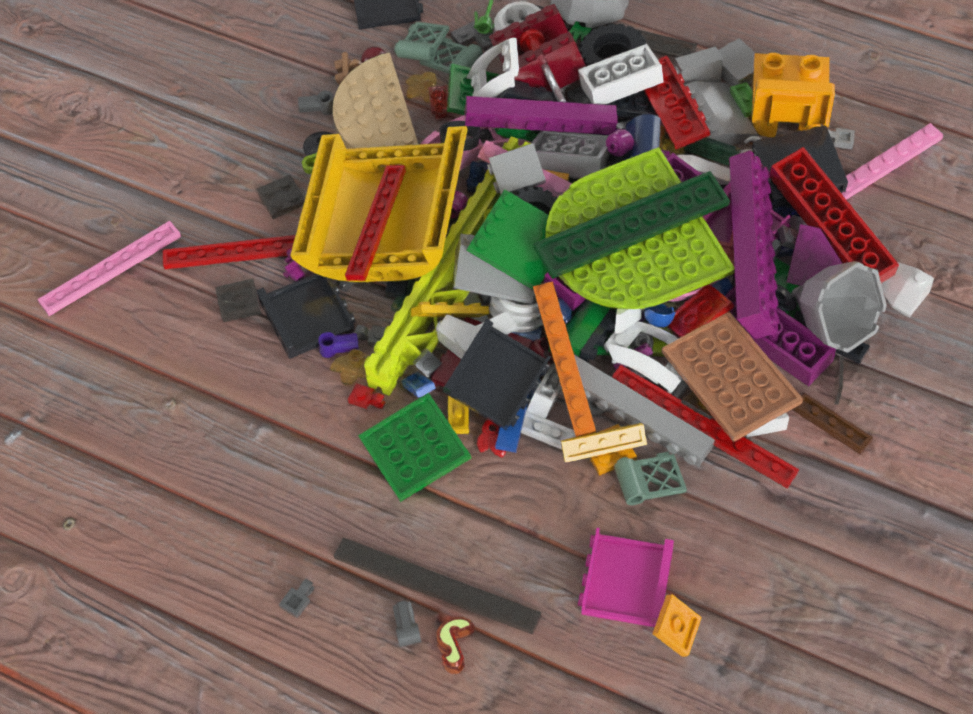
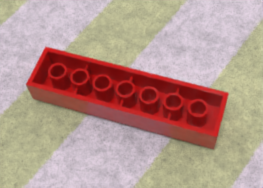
M804 147L771 166L770 179L808 226L821 229L842 264L855 261L878 270L881 283L896 274L899 267L898 262Z

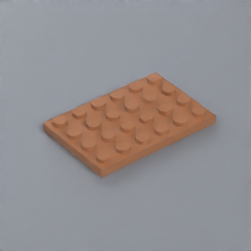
M730 312L662 348V354L733 442L803 402V398Z

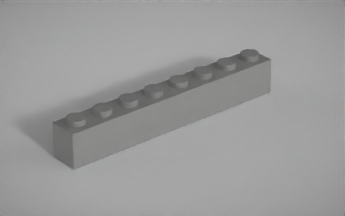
M574 355L587 400L595 403L599 409L610 412L619 421H624L629 425L642 423L645 435L651 441L662 444L673 454L677 453L687 463L700 467L713 447L715 441L713 438Z

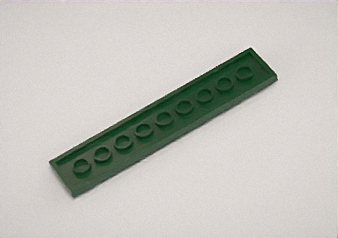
M708 171L534 243L533 248L550 277L554 279L729 205L730 200L712 172Z

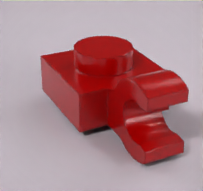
M356 383L348 397L349 404L367 409L369 405L383 409L386 401L383 400L384 395L375 393V389Z

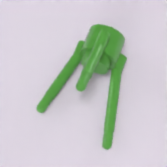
M489 0L484 16L478 19V13L474 12V28L482 34L492 33L495 28L494 23L492 24V20L489 17L493 0Z

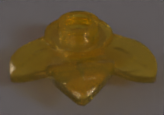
M425 72L422 75L415 74L410 76L406 80V84L409 85L407 90L408 99L422 96L423 100L429 103L436 94V75L432 72Z
M357 349L351 350L347 356L335 359L331 364L330 370L341 373L343 385L353 384L358 377L367 379L364 367L365 354Z

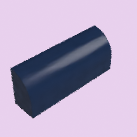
M650 114L639 115L626 124V130L630 132L634 139V146L624 155V161L659 147L660 117Z

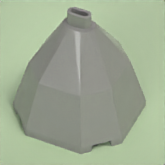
M551 0L550 5H556L561 17L568 24L574 25L575 21L586 23L588 28H595L623 19L625 9L629 5V0Z
M855 261L829 266L807 280L802 286L794 289L791 293L792 297L796 298L807 328L825 345L847 353L877 333L879 325L876 324L880 312H885L887 307L878 270Z

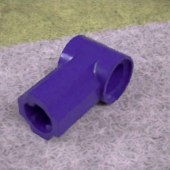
M325 332L319 336V352L325 358H331L336 353L359 351L357 333L334 335L331 332Z

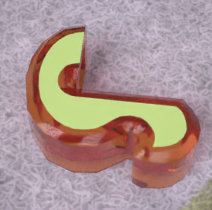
M450 618L442 623L437 630V646L442 653V665L450 674H458L465 667L464 656L456 639L475 632L474 624L468 618Z

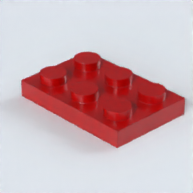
M708 284L675 311L673 321L666 327L677 337L681 338L729 312L734 305L712 285Z

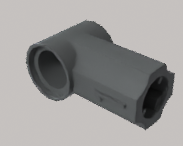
M322 91L317 96L298 97L299 112L321 111L324 115L332 114L333 94L330 91Z
M397 602L393 606L397 625L396 633L399 647L421 643L418 624L415 623L411 602Z

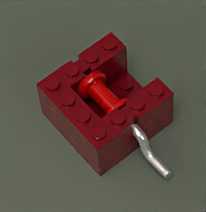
M555 4L545 6L542 10L529 14L524 21L520 23L514 22L510 26L498 30L489 36L493 46L507 39L516 38L519 70L514 80L528 83L529 86L539 89L544 87L547 91L554 93L558 102H566L560 89L579 80L578 70L586 67L570 31H567ZM501 52L498 54V57L503 65L504 56H502Z

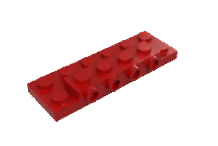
M668 56L658 59L662 65L664 82L643 91L656 115L661 118V124L675 150L711 134L705 123L704 113L702 110H698L699 107L696 99L691 98L692 95L689 87L684 86V79L681 73L677 74Z

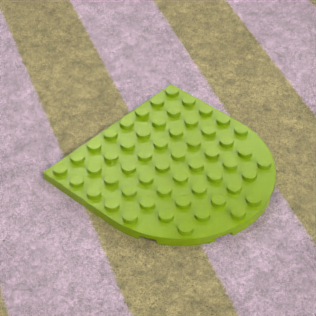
M659 147L591 173L572 183L569 189L557 198L547 219L545 237L548 238L677 185L681 181ZM702 216L559 277L573 291L594 303L619 309H643L662 304L735 273V267Z

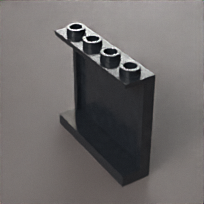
M354 0L358 28L360 30L421 21V13H424L423 4L419 3L421 0Z
M826 125L821 127L815 126L803 131L797 130L790 134L777 135L773 138L759 139L753 142L751 151L760 158L762 165L768 168L769 173L772 165L804 147L841 193L846 192L848 180ZM768 178V184L771 188L770 201L772 209L791 205L772 180Z
M315 273L269 293H266L264 287L256 290L259 302L289 359L319 347L318 340L322 333L331 332L334 335H342L355 332V317L352 312L348 313L347 303L344 298H340L339 289L336 283L332 284L331 278Z
M486 319L442 392L504 430H507L509 426L514 427L520 416L516 415L519 409L524 410L530 400L527 398L529 392L532 391L534 393L540 382L537 379L540 374L545 375L551 366L548 364V361L551 357L548 356L545 359L492 327L493 322Z

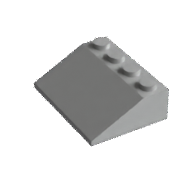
M693 81L684 84V86L689 87L692 95L691 98L696 99L699 107L698 110H702L704 113L705 123L711 135L703 138L702 141L708 152L743 142L751 136H758L748 117L743 115L729 92L730 87L727 83Z
M540 131L532 142L542 169L567 173L571 179L583 178L606 168L610 156L606 147L607 135Z
M460 234L455 250V289L527 304L533 303L534 291L466 251L475 236Z

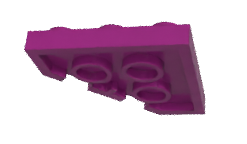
M800 224L787 283L802 286L807 280L825 268L842 264L820 228Z

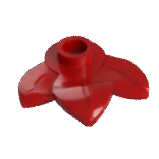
M486 420L482 426V433L477 439V447L480 453L490 449L495 455L503 458L506 451L498 450L495 447L500 427L489 420ZM495 426L496 431H490L489 427Z

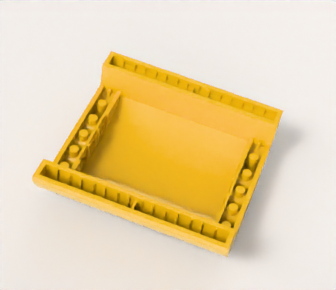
M448 127L445 143L346 149L340 134L322 135L291 251V258L304 268L318 275L347 281L345 277L346 270L386 165H404L406 173L366 281L348 282L409 280L432 271L439 264L443 254L467 127Z

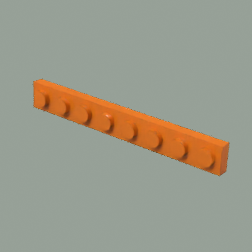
M553 281L533 286L575 437L596 433Z

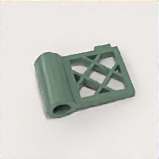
M416 22L408 29L406 38L399 40L395 44L394 52L398 58L433 62L437 48L449 32V26Z
M444 38L440 45L447 48L436 50L435 56H437V60L433 62L420 61V64L449 74L451 64L472 68L476 60L483 54V51L478 45L471 44L467 47L454 43L452 39ZM456 50H459V51H460V53H458V54H454V55L451 54V52H453V51H456ZM449 53L450 55L444 58H439V55ZM452 61L448 67L442 65V63Z
M669 452L658 453L654 458L636 461L623 457L617 460V463L614 465L626 504L637 505L647 499L681 494L687 491L675 455H670ZM671 462L672 470L669 472L660 467L661 463ZM641 466H649L654 470L649 475L642 471ZM656 471L667 476L664 482L653 477ZM671 478L678 482L679 487L672 488L666 483ZM649 482L658 485L660 489L650 492L647 485Z

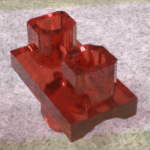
M447 85L428 87L431 114L435 115L436 119L446 118V114L450 113L447 112Z

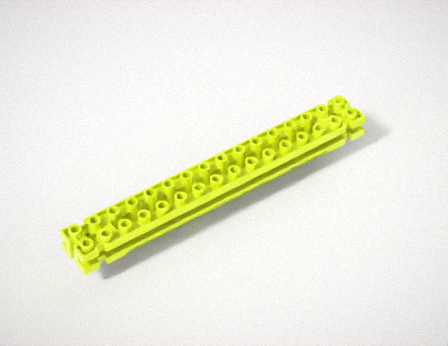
M511 136L502 148L511 151L531 143L525 141L520 146L518 145V139ZM489 169L486 171L482 183L477 185L475 194L468 199L466 208L459 213L457 222L450 227L439 264L414 283L411 294L405 297L400 311H396L393 317V322L385 328L382 339L376 342L374 346L375 353L366 358L364 367L368 387L375 390L377 387H381L382 393L390 396L397 385L398 378L402 377L409 365H414L412 362L421 354V351L427 348L432 353L439 342L436 331L437 317H411V308L418 306L420 302H430L431 305H435L438 302H447L448 305H452L453 303L464 302L470 291L452 290L454 287L455 250L460 234L475 236L501 196V193H496L493 183L497 181L495 175H490ZM433 320L434 331L425 333Z

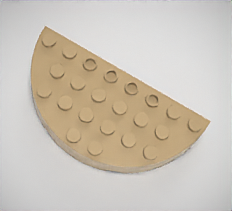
M390 52L371 58L352 70L339 85L333 101L336 134H340L346 149L419 145Z

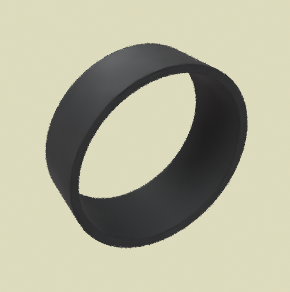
M450 121L441 125L439 128L441 143H445L448 127L465 126V121ZM466 126V135L473 138L465 139L463 151L472 150L478 146L481 134L480 127Z

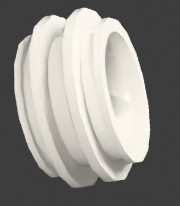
M525 1L510 3L497 13L494 19L495 32L510 26L514 22L520 23L529 14H534L541 9L533 3Z
M535 294L532 304L491 296L489 312L492 317L508 311L517 324V330L513 332H532L543 325Z

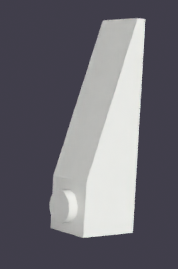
M898 262L899 267L896 274L881 283L888 304L898 312L910 317L929 294L934 278L915 267Z

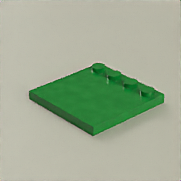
M504 189L466 251L533 290V286L540 285L547 273L533 246L534 243L546 238V225L549 215Z
M429 393L358 435L400 502L472 458Z

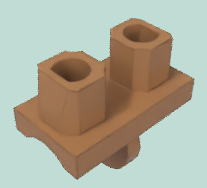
M347 51L342 53V59L334 61L335 68L339 73L335 75L336 82L340 85L352 70L362 64L358 59L350 60Z

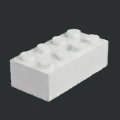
M647 44L578 70L582 89L592 104L599 105L608 104L664 82L662 65Z

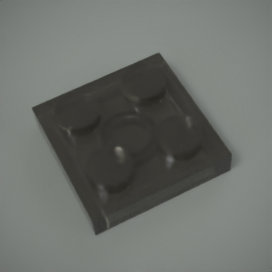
M291 175L256 189L259 198L272 219L304 205L305 197Z
M254 279L215 287L222 322L261 314Z

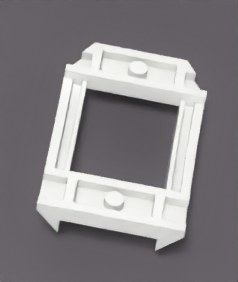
M516 38L507 39L492 47L473 64L467 76V79H472L471 85L474 87L473 97L496 98L504 90L510 87L514 88V77L517 76L519 70ZM502 52V56H504L503 71L505 73L487 83L486 68Z
M639 321L619 334L614 332L603 345L606 352L609 351L613 359L612 363L615 364L617 362L642 373L654 383H660L671 394L682 381V377L670 362L664 367L654 359L628 347L640 332L652 335L667 344L674 342L678 338L665 330Z

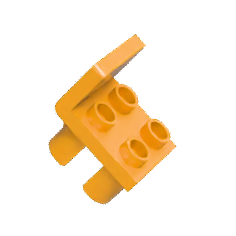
M755 53L752 123L756 132L764 137H775L778 122L799 123L797 130L801 131L815 126L821 127V124L829 127L835 96V85L829 83V57Z

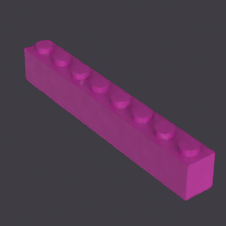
M466 96L465 126L610 135L616 130L617 110L615 105Z

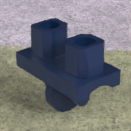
M482 160L479 163L475 161L470 163L469 178L466 180L468 192H476L477 185L484 180L485 173L488 170V163Z

